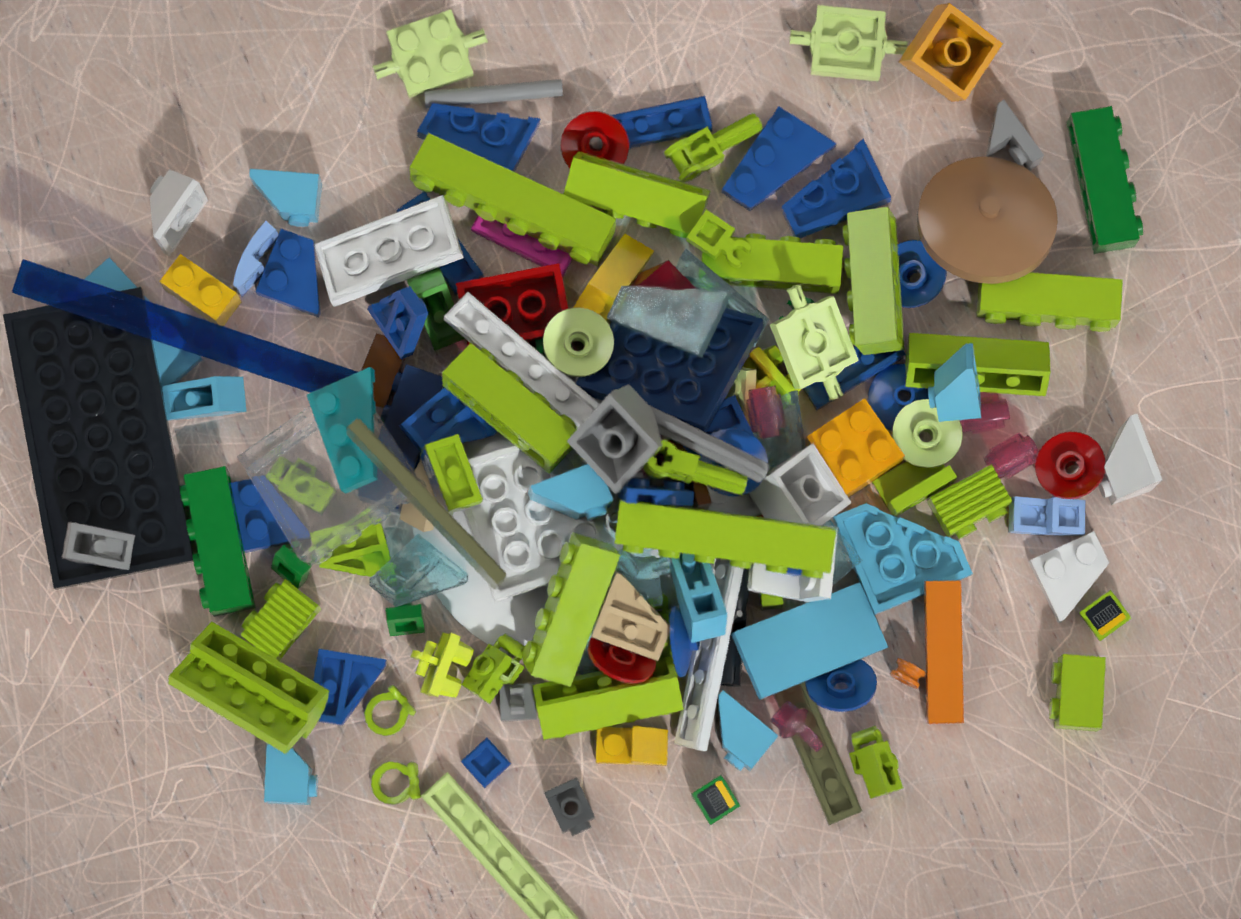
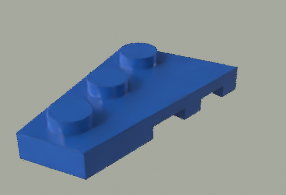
M432 103L417 130V137L425 140L427 134L430 133L515 172L540 125L541 118L528 117L527 120L510 117V114L497 112V115L475 112L471 108Z
M778 106L722 188L721 193L751 211L782 188L786 182L798 173L806 170L815 160L835 148L836 142Z
M862 139L844 158H839L830 166V169L816 181L812 180L783 204L782 213L793 236L801 239L847 220V213L875 209L890 203L891 195L864 139Z

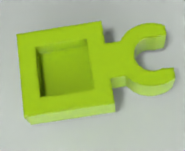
M707 209L686 237L687 242L714 260L722 252L726 255L729 265L737 269L740 268L742 262L734 257L733 252L737 249H742L750 254L752 251V246L747 241L742 239L733 240L731 238L735 233L734 227Z

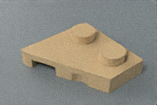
M615 570L590 635L593 638L658 661L669 635L670 625L622 573Z

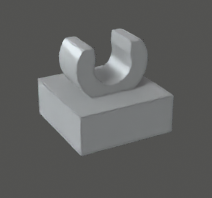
M535 683L503 684L500 689L501 721L537 720L536 702L532 687Z

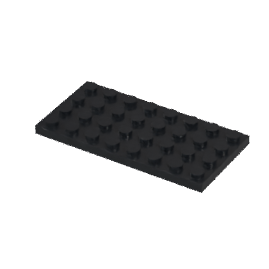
M142 287L3 314L53 588L58 590L193 562V548L186 525L187 517L180 493V480ZM68 522L135 535L129 570L76 563L62 558Z

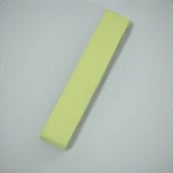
M448 772L421 795L530 919H579Z

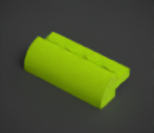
M212 621L191 643L190 653L171 672L168 679V684L284 754H287L301 737L306 739L325 709L329 695L328 689Z

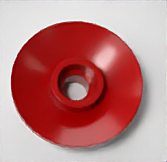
M588 111L577 115L567 124L561 136V153L569 168H571L573 157L578 151L623 165L629 154V138L625 128L615 117L605 112ZM595 137L600 138L603 142L602 148L595 149L591 145V139Z
M1064 432L1053 436L1041 447L1036 457L1035 472L1041 486L1049 494L1061 499H1077L1091 493L1100 484L1105 474L1104 466L1106 459L1099 443L1089 435L1081 432ZM1071 465L1079 467L1078 471L1074 474L1067 473V469Z
M593 637L588 642L587 649L592 662L604 674L615 680L625 683H641L648 680L655 671L656 660Z

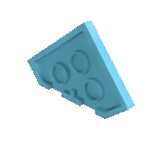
M862 504L833 517V521L874 615L923 596L924 581L962 580L973 574L959 541L929 531L925 527L904 518L895 517L870 504Z

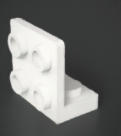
M836 539L831 574L823 573L822 579L805 576L796 577L765 571V564L752 563L749 569L748 590L804 602L831 599Z

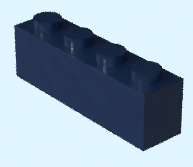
M406 364L403 373L397 372L394 378L391 392H394L395 396L391 406L386 404L382 411L379 424L384 426L378 439L414 474L421 460V452L399 425L443 389L444 386L442 376ZM377 467L378 480L355 490L360 491L358 496L362 502L400 514L405 495Z

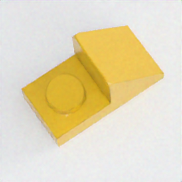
M633 726V728L603 727L597 730L596 764L667 766V729Z

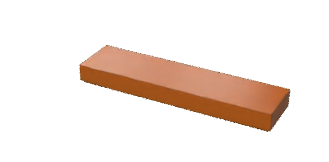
M961 580L924 581L927 724L964 723Z

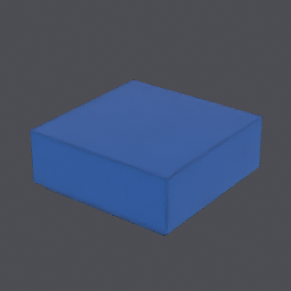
M488 738L484 739L461 760V763L484 788L511 765Z

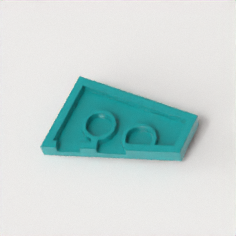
M372 367L307 394L340 490L345 494L378 480L377 466L347 435L348 426L356 419H360L374 433L376 403L373 400L375 370Z

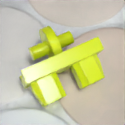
M772 345L764 350L758 346L750 353L749 358L742 367L756 370V397L759 396L766 405L772 402L783 413L795 401L801 389H795L789 374L784 377L777 368L784 361L777 346Z
M442 632L438 645L427 640L423 652L412 651L410 657L419 661L415 674L425 677L420 690L421 693L439 697V695L457 697L462 680L447 674L451 662L467 667L474 652L473 648L460 641L461 636Z

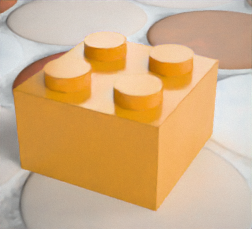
M940 4L935 6L898 62L951 102L965 101L1003 43L952 4Z
M865 398L806 436L804 442L806 447L812 443L815 445L848 498L899 465L905 456Z

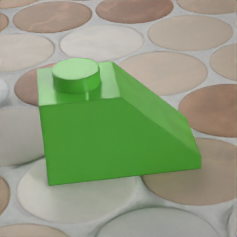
M438 267L407 279L408 286H411L417 297L421 298L426 305L428 315L424 326L434 351L464 340L465 338L444 321V316L454 306V302L440 268Z

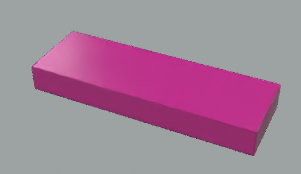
M477 216L471 227V232L539 266L559 263L562 277H564L573 260L569 253L560 249H548L541 245L537 238L527 234L524 236L517 235L507 228V224L496 220L487 221Z

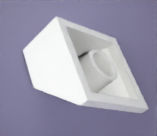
M169 169L164 177L161 175L155 180L150 190L152 194L150 196L153 236L162 251L168 256L172 254L208 201L198 181Z
M1138 414L1131 415L1118 430L1105 458L1104 477L1098 485L1104 498L1109 497L1111 505L1148 493L1162 481Z
M813 443L768 471L760 486L749 493L765 518L820 526L852 503Z

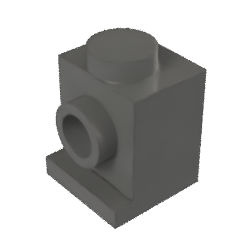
M577 777L544 792L563 834L570 831L571 835L575 836L591 828L589 821L594 820L595 816ZM575 802L578 805V811L574 815L566 814L564 811L566 803Z

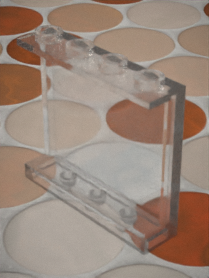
M310 406L237 456L298 558L309 565L325 562L332 556L334 549L342 544H350L361 536L363 529L371 524H379L391 515L390 511L401 503L403 505L410 503L406 496L378 467V480L346 494L340 490ZM376 411V414H374V434L415 478L426 487L427 485L418 478Z

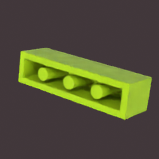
M578 151L572 160L564 195L588 206L592 205L604 209L603 213L614 218L622 219L624 215L637 219L636 223L641 226L656 228L659 225L669 228L672 235L686 238L705 212L711 190Z
M888 207L847 213L848 225L843 226V237L846 246H849L850 258L845 259L846 274L848 279H851L852 291L847 292L848 307L850 312H853L854 324L849 325L850 340L863 355L905 350L896 217Z
M757 233L746 234L745 238L731 237L733 240H745L752 246L750 254L742 249H737L733 252L734 257L742 262L739 269L730 266L726 260V255L720 252L715 260L702 252L700 283L781 290L801 285L802 291L839 293L843 245H836L834 240L817 239L815 243L801 242L800 238L794 236L780 237V240L766 239L765 235Z
M1030 272L1021 278L1009 282L995 284L978 283L976 317L985 318V322L990 324H1004L1006 320H1018L1020 325L1028 327L1040 326L1041 322L1055 323V327L1059 329H1074L1076 325L1090 326L1091 331L1107 332L1111 330V327L1115 328L1121 320L1123 279Z
M909 333L905 356L906 387L927 389L928 387H934V372L965 344L973 343L980 392L1046 396L1051 373L1049 342Z
M470 343L442 372L443 386L550 474L573 450V447L567 441L577 431V425L567 415H558L550 408V403L543 395L538 392L532 393L525 388L522 379L511 370L506 372L497 365V360L488 350L484 348L479 350Z
M574 532L571 535L570 541L564 543L560 552L561 564L557 575L551 577L548 584V599L545 607L540 608L536 615V631L532 641H528L523 650V664L531 676L571 686L621 556L611 543Z
M672 656L656 660V668L653 675L641 683L621 682L609 677L602 671L574 676L571 686L553 681L532 685L544 740L561 738L570 734L598 730L607 726L631 723L640 719L668 715L684 710L678 676Z

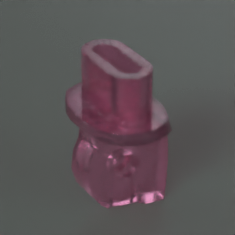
M787 701L773 715L770 722L780 730L779 736L782 739L793 737L796 734L817 753L824 744L805 725L808 710L804 707L799 709L791 701Z

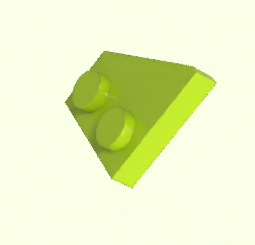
M379 514L310 533L320 568L387 581L397 580Z

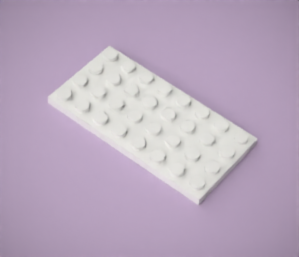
M660 435L661 440H670L669 438ZM515 445L468 460L483 499L481 504L463 509L473 539L507 573L504 582L496 590L489 585L494 602L548 585L551 577L557 575L561 564V549L565 542L570 541L573 532L611 543L621 555L619 561L640 555L639 553L622 551L623 545L614 544L621 499L617 497V493L615 494L609 486L613 501L611 506L606 508L608 513L591 521H588L586 516L576 520L530 500L528 491L531 485L587 464L574 448L550 474ZM658 453L655 457L657 460L656 465L663 466L665 462L664 455ZM643 466L633 476L650 479L649 485L663 486L664 480H672L668 477L653 479L645 473ZM707 486L712 501L708 510L754 517L762 515L749 493L743 496L731 497L721 495ZM674 505V506H681V507L693 508L692 506ZM644 548V553L655 549Z

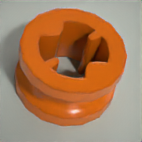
M898 658L896 661L898 667L896 670H891L890 675L899 682L918 689L920 686L918 679L924 677L926 672L916 665Z

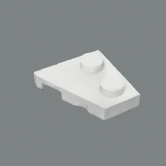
M1094 531L1029 561L1058 623L1066 619L1109 564Z

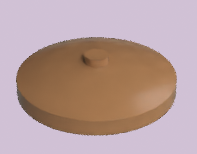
M995 157L966 158L940 170L931 178L922 192L917 212L918 233L924 248L932 259L946 271L957 277L987 284L1016 280L1037 268L1052 248L1058 225L1055 202L1043 182L1019 164Z

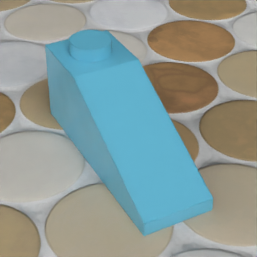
M680 553L679 559L668 558L681 615L690 642L694 643L726 635L728 614L711 564L694 561V555Z

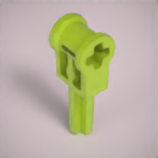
M751 113L714 134H711L708 127L687 138L679 140L664 151L666 159L672 160L680 174L678 179L686 183L722 163L725 157L723 154L725 150L761 132L763 127L758 116Z
M661 440L662 446L643 465L645 473L653 479L668 477L688 484L691 481H695L738 495L743 494L747 484L746 476L736 471L699 461L700 456L677 450L672 443ZM658 453L664 455L665 462L663 466L656 465L657 460L655 457Z

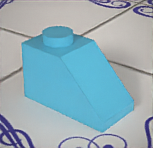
M250 169L249 176L253 185L284 221H288L289 225L307 227L309 223H318L322 181L319 174Z
M973 343L965 344L934 372V387H928L930 408H937L939 422L981 418V394Z
M214 376L162 386L168 420L215 417L247 412L243 377Z
M588 464L531 485L528 491L530 500L576 520L586 516L587 520L591 521L608 513L606 508H609L613 501L607 484Z
M723 690L718 695L717 700L722 749L727 752L724 758L739 771L744 767L751 771L775 742L778 735Z
M267 743L264 802L267 804L311 805V797H317L318 776L312 775V768L293 748L287 754H284Z

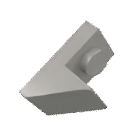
M1005 100L998 103L994 113L986 157L992 156L1009 144L1011 147L1009 152L1013 160L1020 166L1024 165L1030 171L1041 163L1044 154Z
M68 522L62 558L76 563L129 570L135 535Z

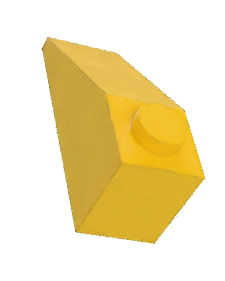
M624 233L589 281L573 308L592 310L601 315L610 324L623 303L625 294L639 273L644 270L654 254V250Z

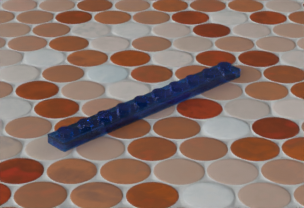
M22 259L11 292L309 393L358 372Z

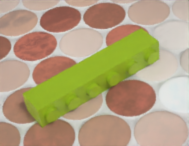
M430 133L427 134L410 165V181L421 191L426 193L433 191L443 195L450 204L457 207L464 205L474 210L478 216L487 221L496 220L507 224V228L513 233L521 236L527 234L537 238L544 247L551 250L560 249L569 253L573 260L581 264L590 263L598 266L615 233L616 218Z
M620 500L614 544L623 545L622 551L643 554L644 548L657 549L658 556L679 559L680 553L693 554L694 561L715 564L716 558L729 559V566L750 569L752 563L765 564V571L786 574L787 568L801 569V576L822 579L823 573L831 574L837 528L674 505L652 504V502L637 501V503H625L623 500Z

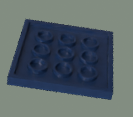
M701 300L686 323L623 301L609 325L614 337V348L608 363L595 374L579 377L576 384L592 398L601 401L613 390H618L629 384L648 405L706 433L763 330V319Z

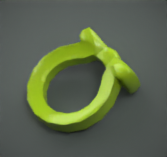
M395 685L389 686L388 690L390 692L373 697L365 709V721L368 727L376 734L382 736L398 733L405 726L408 714L411 716L416 714V710ZM393 700L400 702L402 709L399 720L394 726L384 729L375 724L372 713L378 703Z
M387 762L380 765L372 776L371 787L373 794L381 802L394 805L402 803L408 798L413 800L421 798L418 764L410 762L406 766L399 762ZM391 769H397L404 775H407L410 781L409 787L396 797L385 795L380 786L383 774Z

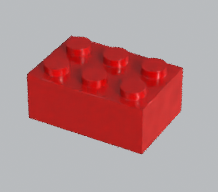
M559 263L456 283L459 300L469 292L532 347H535V340L543 338L545 329L551 319L558 313L568 309Z

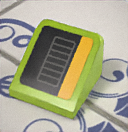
M1111 590L1079 612L1099 641L1132 619Z

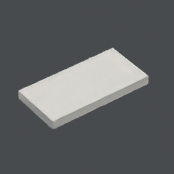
M443 195L314 244L328 296L334 307L464 258L447 201Z

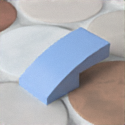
M267 221L262 224L249 241L235 272L233 286L242 297L261 278L264 267L258 260L275 244L278 237L277 230Z
M1011 497L1008 533L1053 536L1085 535L1086 500L1061 499L1057 497L1049 499Z

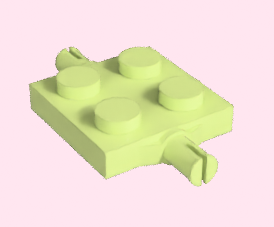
M817 5L816 22L812 31L791 30L789 42L790 45L810 46L812 55L810 75L879 81L881 62L886 53L903 55L907 49V41L887 40L885 11Z
M448 10L386 31L392 48V60L373 65L377 80L397 73L404 82L409 98L423 94L425 91H432L473 77L474 73L469 61L468 48L488 43L484 29L464 35L457 27L452 10Z
M801 285L793 286L787 289L794 309L786 317L769 324L795 389H803L815 382H823L829 400L838 399L843 396L836 376L845 367L859 360L834 296H827L815 303L807 304Z

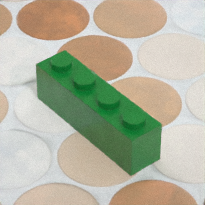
M1112 106L1073 112L1066 123L1093 252L1098 254L1133 248L1140 240V236L1143 235V223L1140 215H1135L1133 203L1136 202V190L1134 183L1128 182L1126 169H1129V157L1127 150L1121 149L1119 137L1122 136L1120 117L1114 116Z
M223 466L185 474V485L180 486V493L183 505L190 507L192 519L186 520L190 540H196L198 553L193 554V562L196 574L203 575L205 587L199 588L203 609L209 608V612L215 617L256 608L229 470Z

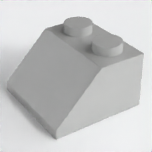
M629 384L610 393L567 441L615 494L629 482L662 446L653 409Z

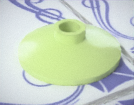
M570 308L555 315L548 323L543 336V348L547 359L556 369L569 376L585 377L600 371L608 363L614 348V337L609 324L598 313L586 308ZM580 341L583 343L584 349L575 351L571 347V343Z
M929 399L917 400L906 405L898 413L892 428V438L905 455L904 459L922 468H935L946 464L956 455L962 443L963 432L960 420L939 422L937 408H930ZM927 432L931 435L932 440L930 442H923L919 434Z

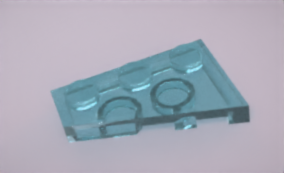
M621 286L607 318L611 322L702 358L732 294L729 290L707 292L686 288L685 290H664L662 287Z

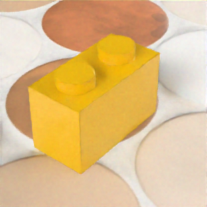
M182 254L178 255L159 281L166 292L220 329L224 327L242 302L234 290Z

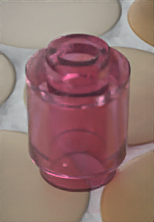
M776 386L748 390L749 399L746 400L752 432H759L760 439L780 436V428H785L786 422L781 394H777Z
M998 394L981 397V418L960 420L962 432H971L974 435L1005 428L1004 421L1010 419L1006 399L1000 400Z
M1018 432L989 449V454L984 456L983 459L986 466L992 465L1000 479H1009L1035 464V455L1039 451L1029 435L1023 437Z

